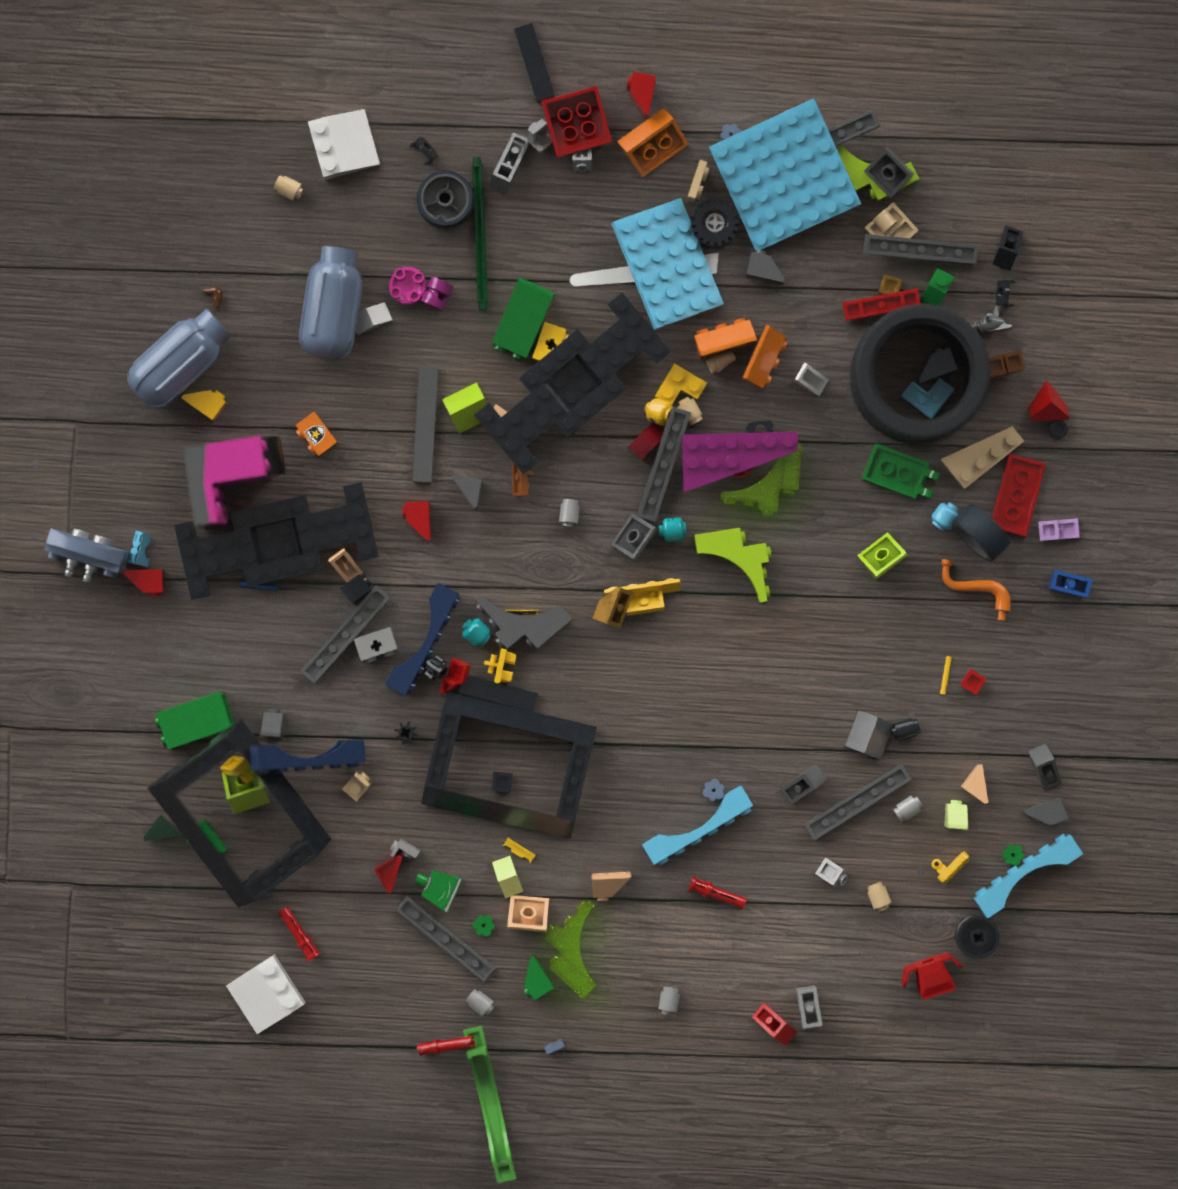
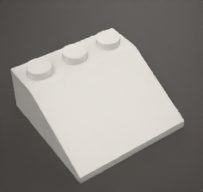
M365 109L327 116L308 122L325 180L380 165Z
M275 954L226 985L257 1034L306 1003Z

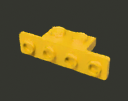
M670 578L660 582L650 581L646 584H630L626 587H621L634 592L626 612L627 616L665 611L663 594L681 591L680 579ZM610 587L604 590V596L617 587Z

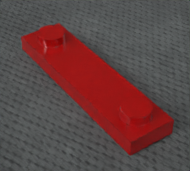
M918 288L842 302L845 321L887 314L906 305L921 304Z

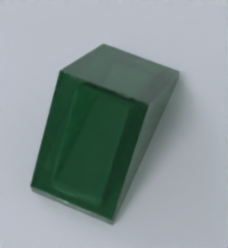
M160 815L144 836V841L180 836L182 833L172 821L164 815Z

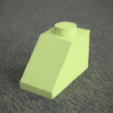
M951 800V804L946 803L944 826L947 828L968 829L967 805L962 804L960 800Z

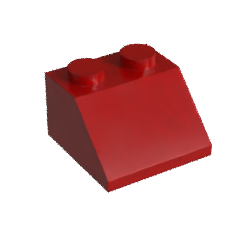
M633 71V76L628 77L626 91H630L629 97L643 118L648 120L656 76Z

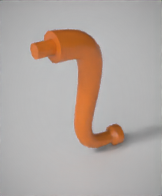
M942 559V579L947 587L955 591L987 592L993 594L996 597L995 610L999 611L997 620L1005 621L1006 612L1011 610V600L1009 592L1004 585L992 580L954 581L950 577V567L953 565V561Z

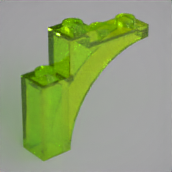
M798 444L797 452L778 458L773 469L761 481L742 490L721 492L720 500H723L724 504L728 505L743 502V506H755V503H758V511H762L761 515L773 516V512H778L779 490H783V494H794V491L799 490L802 444Z
M589 899L586 902L583 900L576 907L578 912L574 916L570 914L563 922L565 924L564 927L559 923L555 926L551 924L545 932L547 934L545 939L561 953L560 955L556 953L551 958L549 969L583 999L596 985V982L588 974L580 953L582 926L590 910L594 907V903Z

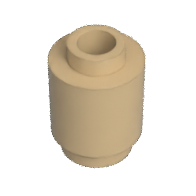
M281 175L278 177L273 188L278 194L292 201L296 198L299 199L303 192L301 183Z
M686 397L679 401L680 406L677 408L691 412L688 420L689 426L703 419L694 398L690 400L689 397Z
M878 882L868 886L867 893L873 909L878 908V911L889 908L888 904L892 902L885 885L883 886L882 882Z

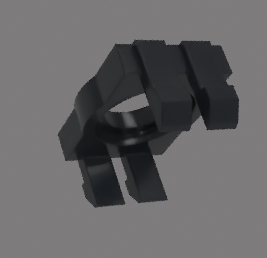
M424 137L418 138L410 144V148L417 145L429 159L424 165L431 164L438 157V154Z
M1000 280L997 282V306L1012 307L1015 305L1009 303V285L1016 283L1014 280Z
M771 420L748 423V426H746V430L749 433H755V428L758 425L765 426L766 432H774Z

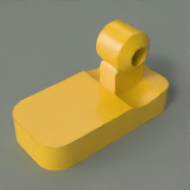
M232 756L220 767L227 775L238 776L240 774L241 780L246 784L254 779L253 774L246 770L250 764L244 757Z
M963 851L948 867L942 864L939 859H934L931 865L940 874L937 877L938 880L945 885L971 857Z

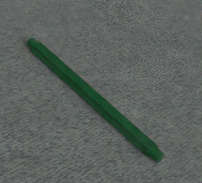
M473 157V165L471 167L474 193L477 303H479V310L484 311L487 310L488 288L483 165H481V157Z

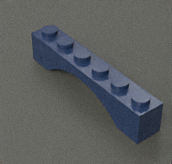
M437 583L429 599L431 623L425 642L412 658L393 668L385 683L386 686L405 696L407 693H412L416 685L413 682L416 676H421L424 670L422 664L425 658L429 659L434 651L431 647L434 641L438 643L443 633L440 631L443 624H448L452 616L449 614L451 608H456L460 601L459 593Z
M364 739L338 741L326 752L310 758L292 756L282 751L276 745L250 747L251 770H258V774L270 773V769H276V772H288V768H294V771H305L308 766H312V770L323 769V765H329L330 769L341 768V764H347V767H359V763H366Z

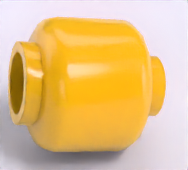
M654 398L645 406L644 411L647 420L657 425H666L672 405L670 402Z

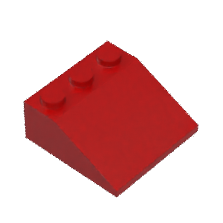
M596 85L541 101L557 157L612 142Z

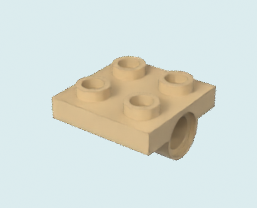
M894 202L864 228L870 235L911 238L919 231Z

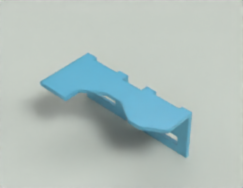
M135 531L132 543L134 546L130 551L129 563L148 567L150 559L146 558L145 549L150 544V534Z

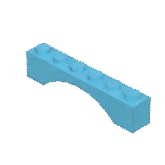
M740 785L724 795L716 813L700 828L681 835L667 836L658 834L643 843L642 846L653 864L658 863L660 866L669 860L668 856L673 853L677 856L684 852V847L691 843L694 846L702 841L701 837L708 834L710 836L716 833L718 826L731 824L735 821L734 817L739 814L741 816L746 815L752 811L750 807L753 804Z
M1064 833L1054 839L1056 841L1051 846L1046 844L1038 850L1039 854L1034 857L1030 855L1023 860L1024 864L1021 866L1010 868L1007 871L1008 875L1003 878L997 877L991 882L992 885L987 889L983 887L975 892L976 896L973 899L984 916L989 918L1003 909L1011 889L1027 873L1046 865H1068L1083 855V852L1070 834L1065 835Z

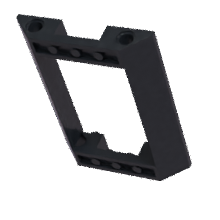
M447 692L421 804L571 839L597 727ZM461 715L574 741L556 816L444 790Z
M239 719L210 741L211 745L181 767L176 765L147 787L238 908L252 903L318 856L331 841V837L282 772L270 769V773L258 774V770H254L303 834L304 838L300 841H295L289 846L290 851L261 872L257 869L243 882L177 796V794L238 750L251 765L250 747L261 746V744L242 719Z

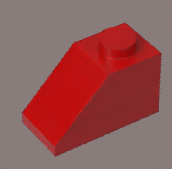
M429 501L405 502L406 506L402 507L403 518H406V522L426 540H431Z
M163 569L123 571V574L143 593H148V597H160V593H165Z
M765 1003L762 1004L752 1017L784 1046H787L798 1032Z

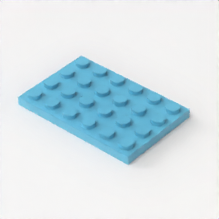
M681 198L611 223L654 330L724 304L699 241L692 232L691 222Z

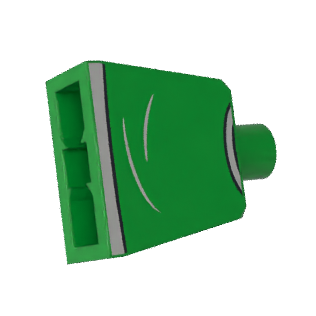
M433 870L430 877L418 873L414 883L424 887L421 894L422 897L444 912H448L463 878Z

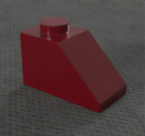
M651 423L628 446V449L642 461L660 443L664 429L660 425Z

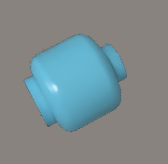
M951 502L948 505L940 503L932 514V523L942 531L951 530L953 528L952 522L959 514L957 512L958 508Z

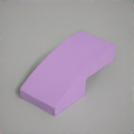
M1079 519L1039 522L1040 541L1080 538Z

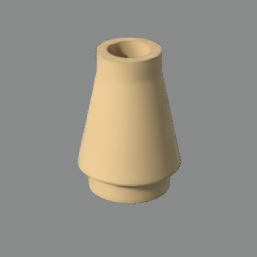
M730 350L709 356L706 364L712 374L715 372L719 373L730 363L736 361V358Z

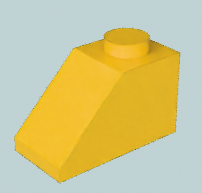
M208 390L185 394L181 397L213 421L216 420L227 404L224 400L226 396L217 390L215 393Z

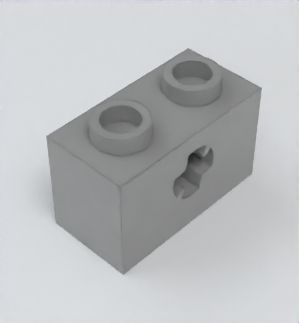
M391 627L354 639L360 660H365L366 663L377 660L376 656L384 654V657L394 655V650L398 649ZM375 640H378L377 643L381 642L382 644L379 647V651L372 649Z
M816 986L796 988L803 1029L822 1026Z

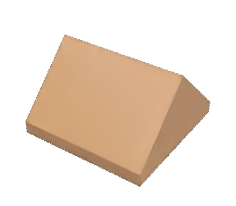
M511 895L508 929L546 932L549 898Z

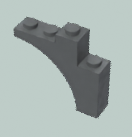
M483 595L476 599L478 602L477 608L483 614L487 612L491 617L488 621L495 629L497 627L500 628L495 634L497 636L495 641L501 648L505 646L508 649L522 636L526 635L525 641L530 647L533 648L535 646L538 649L572 620L571 616L561 605L545 613L528 616L505 612L492 605Z

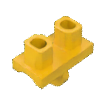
M501 648L498 663H496L497 655L491 654L490 661L484 660V664L489 665L488 673L493 674L494 668L497 667L494 682L512 681L513 672L505 671L503 668L504 663L515 665L516 654Z

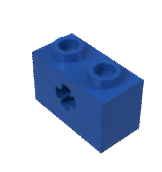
M1052 570L1048 589L1081 598H1088L1093 579Z

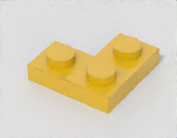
M674 363L655 397L670 402L672 405L682 390L698 400L707 382Z

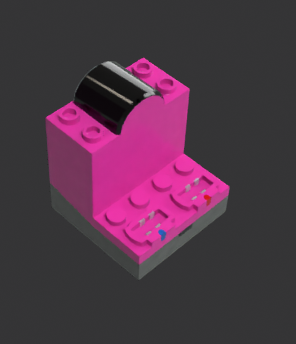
M256 436L183 448L194 524L203 529L229 524L227 507L222 503L225 501L224 490L220 489V487L269 480L286 473L282 443L279 436Z

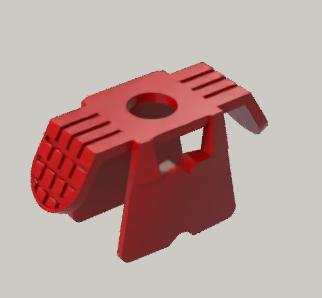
M949 952L916 961L913 964L904 966L901 987L905 988L907 986L910 972L915 971L918 994L921 995L923 1000L930 999L956 989L943 963L944 961L951 959L961 969L964 966Z

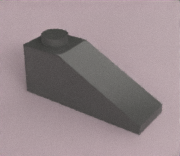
M513 132L492 174L489 188L505 195L507 194L529 146L528 138Z

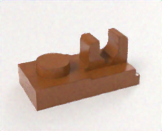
M512 462L513 497L528 496L530 485L527 475H532L533 471H527L522 474Z

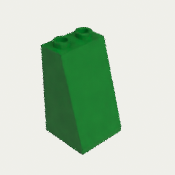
M519 277L492 340V344L495 345L494 349L505 353V350L511 352L512 357L520 361L523 358L527 360L553 303L555 293Z
M224 691L157 712V717H155L157 728H161L163 733L161 736L162 744L164 747L167 746L168 749L223 732L234 724Z

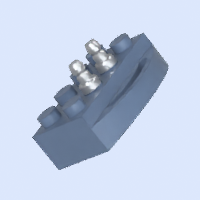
M50 529L44 551H48L47 557L54 560L62 561L63 556L67 557L65 576L71 577L74 567H80L81 562L86 563L83 581L88 583L93 572H98L99 568H103V575L117 578L118 573L123 574L130 552L111 547L110 539L94 535L92 541L88 540L90 533L80 529H73L72 534Z

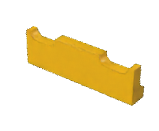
M507 838L503 845L511 848V852L519 857L529 859L530 863L535 857L534 853L510 838Z

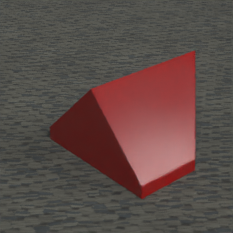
M1046 380L1029 406L1030 420H1069L1067 405Z
M401 854L374 868V871L389 893L393 890L403 858Z

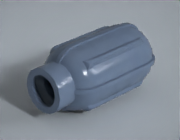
M322 246L320 261L310 269L299 330L300 345L310 355L324 359L344 358L352 350L362 293V277L356 268L357 251Z
M207 309L195 319L179 321L134 361L127 374L129 386L139 399L152 408L165 407L216 362L220 346L231 335Z

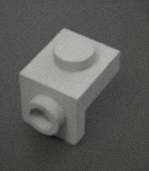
M543 119L532 123L528 128V142L539 153H542L553 144L551 137L547 134V123Z

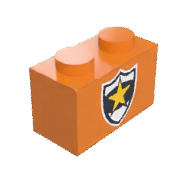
M315 412L296 424L298 428L296 433L302 440L306 439L310 445L307 447L313 455L317 454L321 457L338 444Z

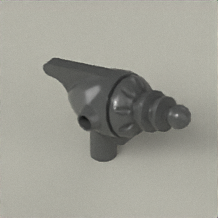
M999 306L994 307L993 314L989 313L982 317L979 322L971 323L977 332L980 330L984 334L1013 329L1011 324H1006V321L1000 317L1002 308Z

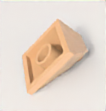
M592 873L593 898H597V901H608V897H613L631 878V873Z

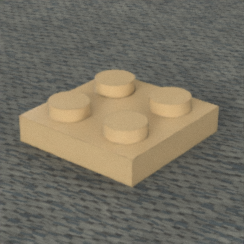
M699 161L688 194V202L694 203L695 199H700L703 186L700 184L701 181H706L709 168L706 167V161Z

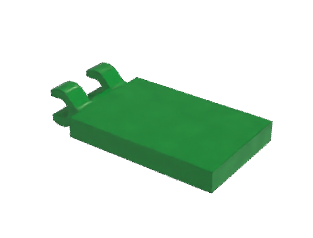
M875 443L862 480L916 499L917 494L930 499L933 491L924 488L927 478L937 481L940 473L927 469L928 462Z

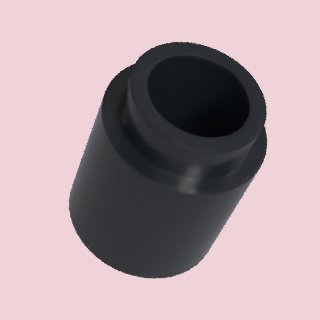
M912 718L896 722L894 727L891 728L894 739L898 738L899 742L916 737L917 734L921 733L917 719Z

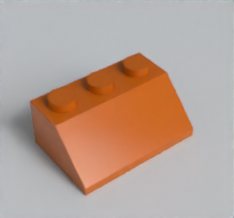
M664 108L617 141L642 178L689 145L674 118Z
M745 318L734 320V324L729 326L726 323L715 326L716 329L708 331V328L697 331V335H694L700 359L752 345L757 341L750 320L745 321Z
M766 325L741 381L761 390L764 386L768 387L772 376H769L772 369L776 370L780 361L777 356L780 351L784 352L788 343L785 341L786 335Z

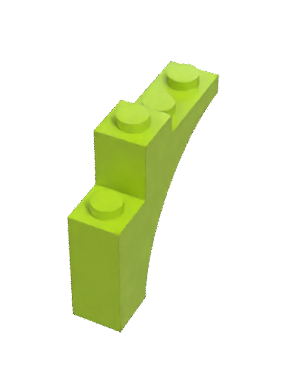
M843 145L836 147L856 192L869 186L867 190L872 200L875 199L876 202H879L889 197L864 172L870 165L869 163L856 158ZM911 162L905 165L914 173V175L900 190L918 182L919 177Z
M740 528L694 535L697 554L716 555L737 565L752 582L759 603L767 601V597H770L769 586H765L764 578H767L766 567H762V563H768V558H772L770 546L767 547L766 543L743 546V543H746L745 532H741Z

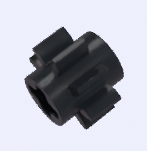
M436 656L435 659L430 657L424 664V669L426 670L424 674L434 681L436 678L442 679L448 670L445 666L447 662L439 656Z
M410 721L405 726L400 722L401 728L394 729V731L399 732V736L395 739H403V745L406 740L413 743L411 738L418 736V734L414 733L417 726L411 727ZM404 727L406 730H411V732L409 733V738H407V736L401 735V733H403Z

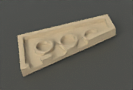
M1012 426L940 460L962 488L965 489L1022 444L1024 440Z

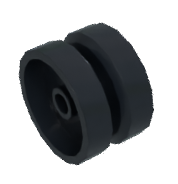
M970 915L958 923L955 929V941L957 947L964 954L972 958L982 959L990 956L996 950L999 944V932L997 926L988 918L981 915ZM975 933L980 935L977 940L973 937Z

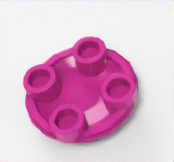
M413 267L396 269L389 281L391 296L397 302L405 305L418 302L427 287L424 275Z

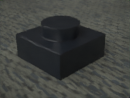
M493 772L492 791L511 792L513 773Z

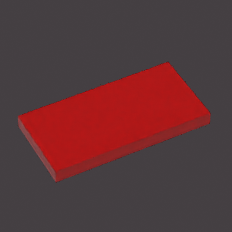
M1008 454L991 517L1004 532L1027 537L1046 463Z

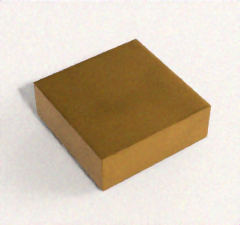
M884 274L878 293L889 294L899 292L903 280Z

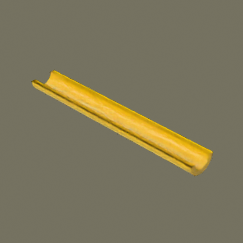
M946 656L940 694L945 695L952 660L950 656Z

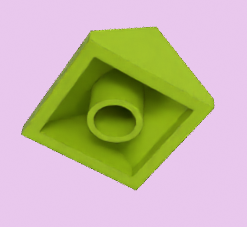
M477 382L442 399L459 434L480 424L474 414L482 409L487 402Z
M887 532L857 556L872 576L877 579L908 556V554Z

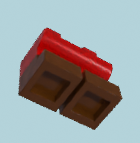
M1021 350L988 358L990 360L989 369H991L990 379L1020 372L1025 369Z

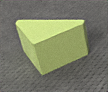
M511 856L492 862L505 898L524 892Z

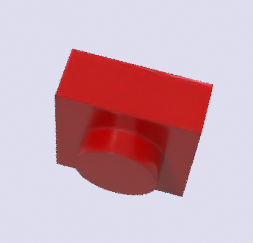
M969 669L960 686L977 695L986 678Z

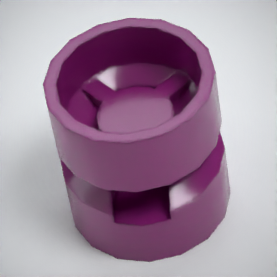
M431 277L428 283L429 290L424 292L421 302L439 311H443L447 304L446 297H450L454 286L438 278Z

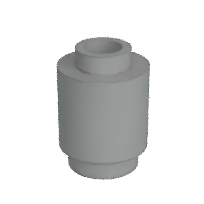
M563 499V503L560 505L559 522L563 523V527L573 528L574 524H578L580 508L578 500Z
M909 796L897 804L893 811L899 820L903 822L922 812L920 808L923 805L917 796L915 798Z
M664 986L660 994L658 1007L659 1010H662L661 1014L673 1015V1012H677L680 997L678 988Z
M474 989L465 1000L468 1006L480 1016L484 1014L488 1016L494 1008L492 1005L494 1001L480 990Z

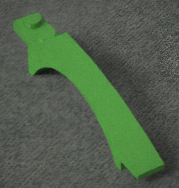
M477 1026L464 1029V1037L472 1035L474 1037L472 1040H475V1047L467 1048V1056L479 1095L497 1183L516 1179L514 1164L483 1027Z

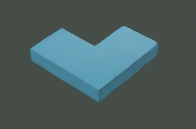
M941 378L936 381L929 392L912 381L901 397L931 420L955 389Z

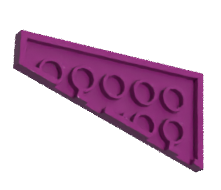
M798 432L682 435L683 492L797 452Z

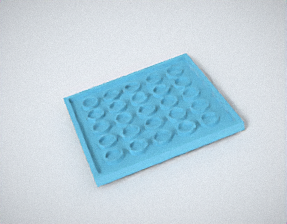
M814 98L709 146L755 251L762 250L861 204Z

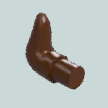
M219 287L202 289L203 293L213 295V307L220 308L223 296Z

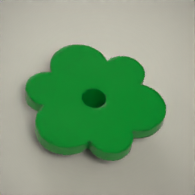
M1009 844L1007 849L1002 851L1005 863L1018 866L1020 859L1024 858V854L1021 853L1022 847Z
M479 915L472 924L473 928L476 929V934H483L484 936H489L491 930L495 927L492 923V917L489 915L485 917Z

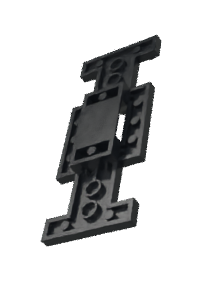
M623 293L607 304L619 320L592 343H589L577 329L519 377V380L528 389L530 394L505 415L500 417L490 403L474 414L522 474L538 463L526 447L547 429L557 424L568 438L627 389L615 373L639 353L645 350L656 364L671 353V350Z
M362 482L343 486L347 503L345 506L310 514L306 495L230 512L235 531L202 539L197 538L194 521L174 525L191 600L211 596L207 577L243 569L247 587L313 573L323 570L319 551L356 543L360 562L378 558V550Z

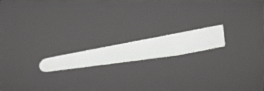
M719 253L704 255L712 274L717 273ZM628 266L574 274L570 278V283L573 286L635 282Z

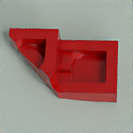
M452 658L448 677H443L440 693H446L464 684L467 680L471 664L458 658Z

